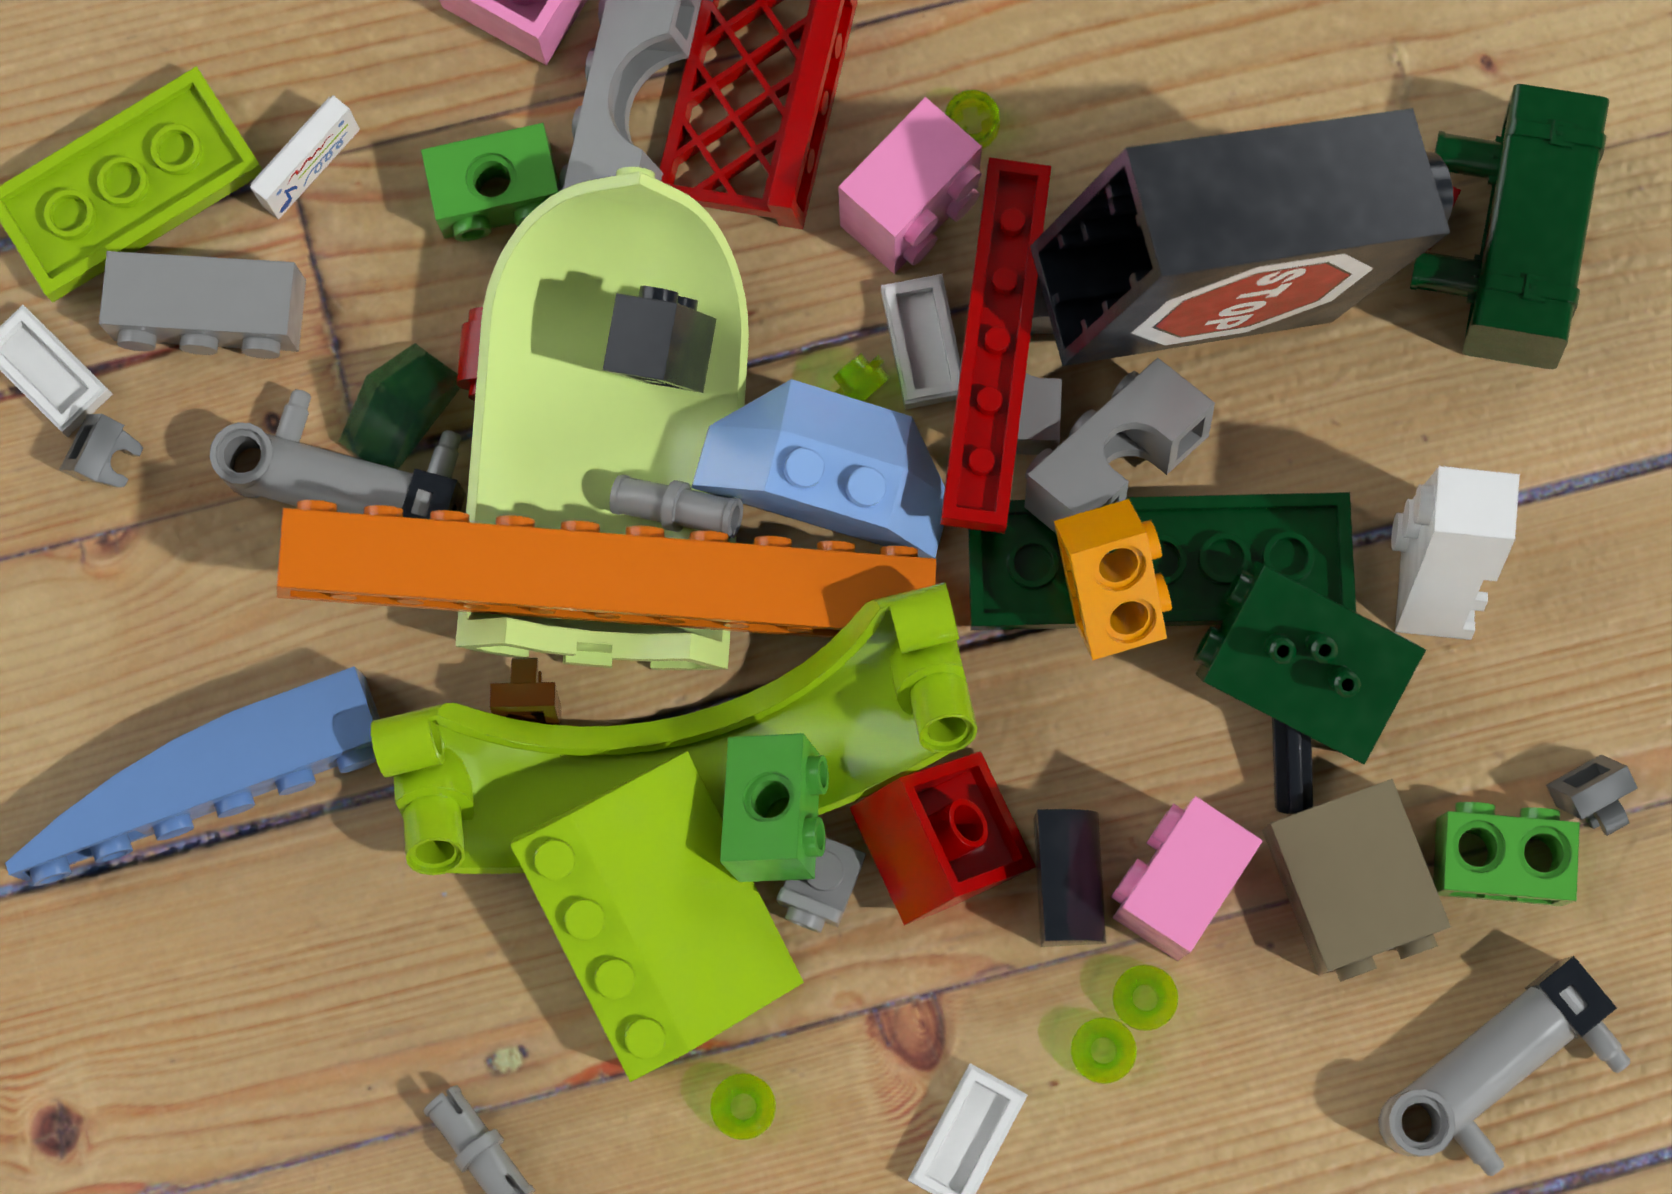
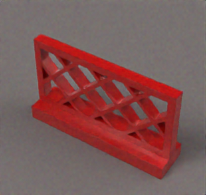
M701 0L691 49L686 61L660 165V170L663 172L661 182L689 195L702 207L775 218L779 226L803 230L858 1L810 0L807 16L785 30L771 10L784 0H755V3L728 21L724 19L718 10L719 0H714L713 2ZM765 14L778 35L748 54L735 33ZM716 19L720 26L712 31L714 20ZM799 37H801V41H800V45H799V50H798V48H797L796 45L793 43V41H795L796 39H798ZM729 38L742 59L712 78L704 67L706 52ZM787 46L796 59L793 73L770 87L757 65ZM751 70L765 92L734 112L720 90ZM702 75L706 83L698 88L700 77ZM788 93L784 107L779 98ZM715 94L729 116L698 136L689 123L692 109ZM773 103L782 116L779 131L757 145L743 125V122ZM737 127L751 149L720 169L706 147ZM688 132L692 140L684 145L686 133ZM774 151L770 165L765 156ZM698 152H701L714 171V174L695 187L674 185L678 166ZM759 160L768 174L763 198L737 195L728 180ZM723 185L728 193L713 190Z

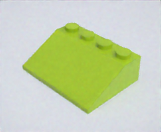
M688 751L513 838L510 844L630 1082L694 1050L804 983L754 882H739L720 862L723 820Z

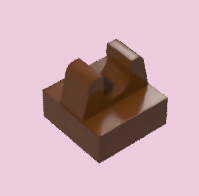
M512 658L510 683H490L491 713L517 720L561 725L562 707L555 682H542V672L538 671V658Z

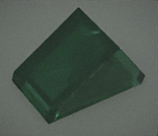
M414 343L366 376L343 429L339 443L362 460L399 469L461 389L457 386V373Z

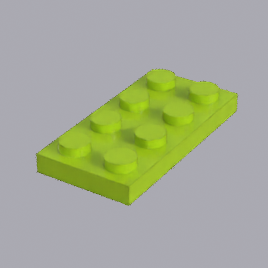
M196 66L0 185V223L41 289L53 303L104 272L107 251L135 253L254 180L263 169Z

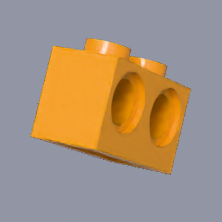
M1129 499L1055 520L1054 525L1076 627L1091 659L1096 660L1167 639L1162 613L1172 610V604L1163 575L1161 573L1155 574L1152 560L1161 558L1162 552L1153 522L1151 520L1141 522Z

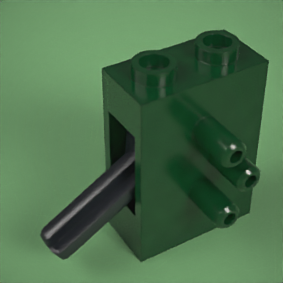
M1255 561L1250 572L1241 569L1233 579L1224 599V603L1231 606L1219 629L1213 626L1208 628L1196 649L1193 660L1200 663L1196 675L1204 683L1272 717L1275 808L1280 813L1296 814L1314 806L1311 738L1365 765L1426 649L1274 569Z

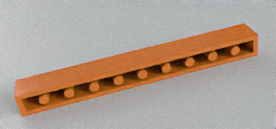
M301 500L297 502V509L283 508L277 598L834 638L865 603L874 599L935 585L936 559L918 557V549L908 546H884L880 548V554L855 552V544L845 541H821L817 543V549L793 548L792 539L781 536H758L754 538L753 544L729 543V535L717 531H694L690 533V539L664 538V529L653 526H629L626 528L625 534L600 533V525L588 521H564L561 523V529L535 528V520L524 516L496 517L495 524L469 522L470 515L459 511L430 512V519L403 517L404 510L393 506H365L363 514L337 512V504L332 502Z

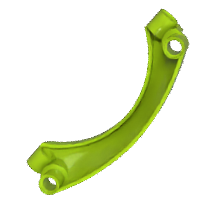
M945 582L874 599L865 603L850 622L830 642L802 664L748 694L686 715L651 722L615 726H568L517 720L458 703H444L373 720L370 732L375 758L382 775L386 778L394 776L395 803L404 822L407 865L412 870L421 874L440 875L445 873H524L510 846L513 838L685 751H688L723 820L728 737L804 733L819 754L825 756L828 765V790L826 794L819 795L818 815H821L868 796L899 777L915 773L944 756L965 748L976 737L977 724L957 640H960ZM789 798L775 801L768 809L766 818L781 814L786 809Z

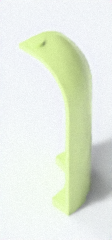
M623 167L616 171V176L577 183L557 192L537 206L524 219L500 254L487 287L481 320L466 513L470 515L469 522L495 524L496 517L513 515L534 519L535 528L561 529V523L564 521H588L599 524L600 533L625 534L626 528L629 526H653L663 529L661 522L624 514L617 515L611 512L609 504L610 493L615 479L618 475L623 474L630 476V478L669 485L670 482L677 480L687 482L692 487L709 426L745 406L749 325L745 292L734 255L725 236L710 214L689 195L655 179L653 171L641 167ZM640 286H651L679 293L678 296L697 300V311L717 319L703 393L646 384L603 371L616 293L638 297ZM691 488V489L694 490V491L704 492V491H700V490ZM684 527L680 532H674L664 529V538L690 539L691 532L700 530ZM737 535L734 538H728V542L736 543ZM458 611L455 646L513 658H528L529 650L563 655V664L612 668L613 660L651 661L650 668L653 670L728 669L731 631Z

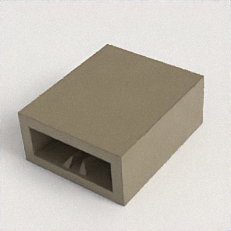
M1393 779L1271 822L1262 830L1318 976L1336 970L1341 982L1377 969L1372 956L1393 948H1397L1400 959L1438 946L1434 933L1451 927Z

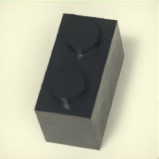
M640 286L638 297L616 293L603 371L646 384L703 393L717 319L697 311V300L678 296L679 293L651 286Z

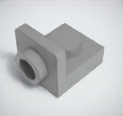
M826 838L823 856L816 857L815 879L786 880L784 887H781L776 900L779 905L788 908L784 919L818 933H821L824 923L838 928L866 858V853Z

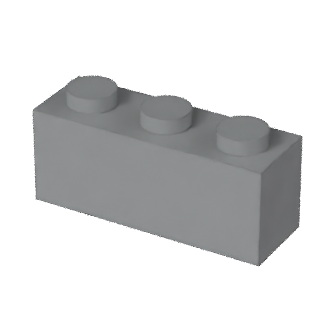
M107 251L99 325L114 341H117L119 347L133 351H153L156 348V343L177 344L180 345V350L198 355L217 354L218 347L242 348V353L250 357L263 359L278 358L280 351L299 352L306 279L295 262Z

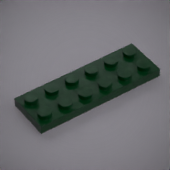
M1350 492L1126 498L1132 503L1141 522L1147 520L1153 522L1159 538L1162 557L1154 559L1152 562L1155 574L1161 573L1163 575L1171 599L1172 610L1162 613L1165 626L1222 625L1231 606L1224 603V599L1233 579L1241 569L1250 572L1255 561L1356 612ZM1010 500L1005 533L968 529L971 631L1077 628L1057 534L1024 507L1025 500Z

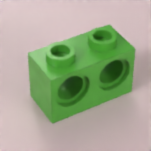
M1457 802L1455 804V812L1447 811L1436 818L1433 882L1438 895L1551 906H1564L1575 902L1577 899L1580 822L1560 821V811L1550 808H1521L1520 817L1495 815V805ZM1464 833L1475 834L1484 841L1487 847V859L1482 867L1472 866L1461 857L1458 845ZM1529 839L1540 840L1549 847L1552 854V864L1547 872L1536 871L1527 863L1524 849Z

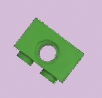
M544 123L421 150L435 219L444 239L455 237L458 241H473L488 236L491 233V228L514 223L518 227L537 206L559 192V182ZM502 177L510 181L507 190L499 196L487 197L480 194L482 185L491 178Z
M804 733L728 737L720 862L739 882L815 879L816 857L823 856L826 844L824 823L821 817H818L819 795L826 794L828 790L829 772L825 756L819 754ZM789 798L788 805L781 814L766 818L768 809L775 801Z

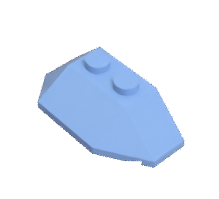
M793 379L709 426L691 487L717 496L740 498L743 504L878 545L913 547L918 549V557L922 558L936 557L944 525H940L945 486L912 416Z

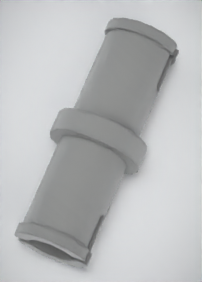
M622 474L618 475L615 479L610 493L609 504L613 514H624L661 522L663 529L680 532L685 527L700 531L722 532L728 534V538H734L742 522L743 502L740 498H727L694 491L687 482L674 480L669 485L630 478V476Z
M458 1085L447 1089V1096L441 1093L424 1108L423 1112L425 1115L430 1117L458 1155L454 1159L457 1167L461 1172L469 1170L486 1194H533L535 1192L534 1187L529 1185L500 1146L504 1142V1138L497 1129L489 1131L463 1096L462 1090Z

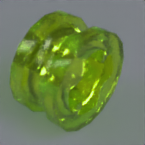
M965 90L955 95L949 101L945 114L955 123H958L964 119L963 110L966 108L976 107L978 116L985 111L989 118L981 121L982 131L977 134H969L984 149L990 146L998 136L1000 130L999 108L994 99L987 93L978 90ZM964 126L962 129L968 133V127Z

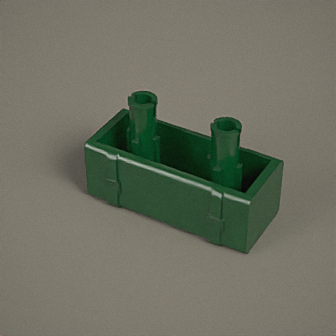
M1516 84L1513 86L1501 136H1496L1495 141L1447 134L1445 131H1439L1435 153L1443 159L1449 173L1487 178V184L1492 185L1480 255L1475 254L1473 260L1424 252L1415 259L1412 273L1411 290L1421 289L1467 297L1466 303H1470L1471 306L1462 350L1463 354L1544 369L1557 368L1567 346L1571 321L1578 306L1580 290L1577 287L1598 166L1604 154L1607 138L1604 130L1609 107L1608 98L1526 84Z

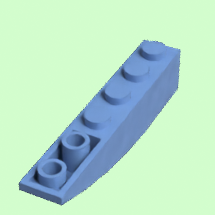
M353 666L231 711L171 740L112 776L59 815L5 862L8 874L25 881L32 879L34 886L53 883L71 875L70 865L94 857L95 863L112 861L133 851L131 842L155 834L158 841L171 839L194 829L192 820L216 811L218 818L230 817L255 806L253 797L275 789L278 790L279 795L296 793L313 786L316 783L315 774L337 766L340 773H347L374 763L376 758L371 740V722L380 719L366 677Z

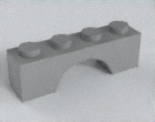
M701 0L599 1V33L595 48L589 51L586 58V90L582 106L577 107L573 115L572 135L574 142L569 164L563 166L559 176V191L577 183L616 176V171L623 167L649 169L655 173V179L661 181L663 172L642 149L633 145L629 130L630 110L636 94L651 75L670 63L689 57Z

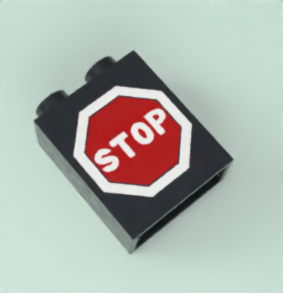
M1413 108L1126 147L1030 246L1062 366L1332 323L1450 233L1447 222L1453 207V185L1449 170L1443 159L1438 154L1425 150Z

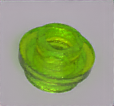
M859 353L832 376L839 384V387L833 392L864 401L890 378L881 367L885 361L879 354L868 361L862 353Z
M1152 965L1132 967L1119 977L1114 986L1112 994L1114 1010L1121 1021L1133 1029L1140 1031L1158 1029L1169 1022L1176 1012L1178 1006L1177 987L1173 979L1158 967ZM1148 986L1154 990L1157 1001L1153 1009L1143 1011L1135 1006L1133 993L1137 987Z
M1106 1017L1095 1018L1084 1023L1073 1036L1070 1049L1072 1062L1077 1071L1089 1081L1100 1084L1116 1082L1126 1076L1134 1065L1137 1053L1136 1042L1130 1030L1121 1022ZM1105 1038L1113 1043L1115 1056L1109 1063H1099L1092 1057L1091 1046L1096 1039Z
M746 1073L732 1075L724 1079L716 1087L712 1095L710 1104L712 1119L718 1129L731 1138L738 1140L756 1138L763 1134L774 1120L776 1114L774 1093L764 1080L755 1075ZM740 1094H748L756 1102L754 1115L746 1120L736 1118L731 1110L733 1099Z

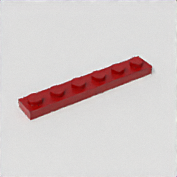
M992 157L988 159L940 525L1005 533L1007 527L1038 279L1030 246L1044 231L1052 167L1050 165Z

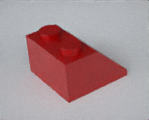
M981 751L899 777L849 807L904 926L953 907L1036 867Z

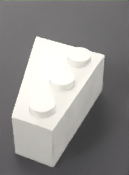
M1439 466L1424 485H1418L1414 498L1407 499L1404 513L1395 514L1391 547L1393 551H1401L1395 632L1465 640L1472 639L1475 632V610L1484 611L1488 603V592H1479L1483 580H1498L1515 541L1520 474Z

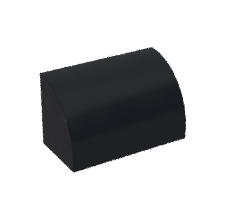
M1081 809L1037 810L1033 820L1041 947L1106 944L1098 812Z

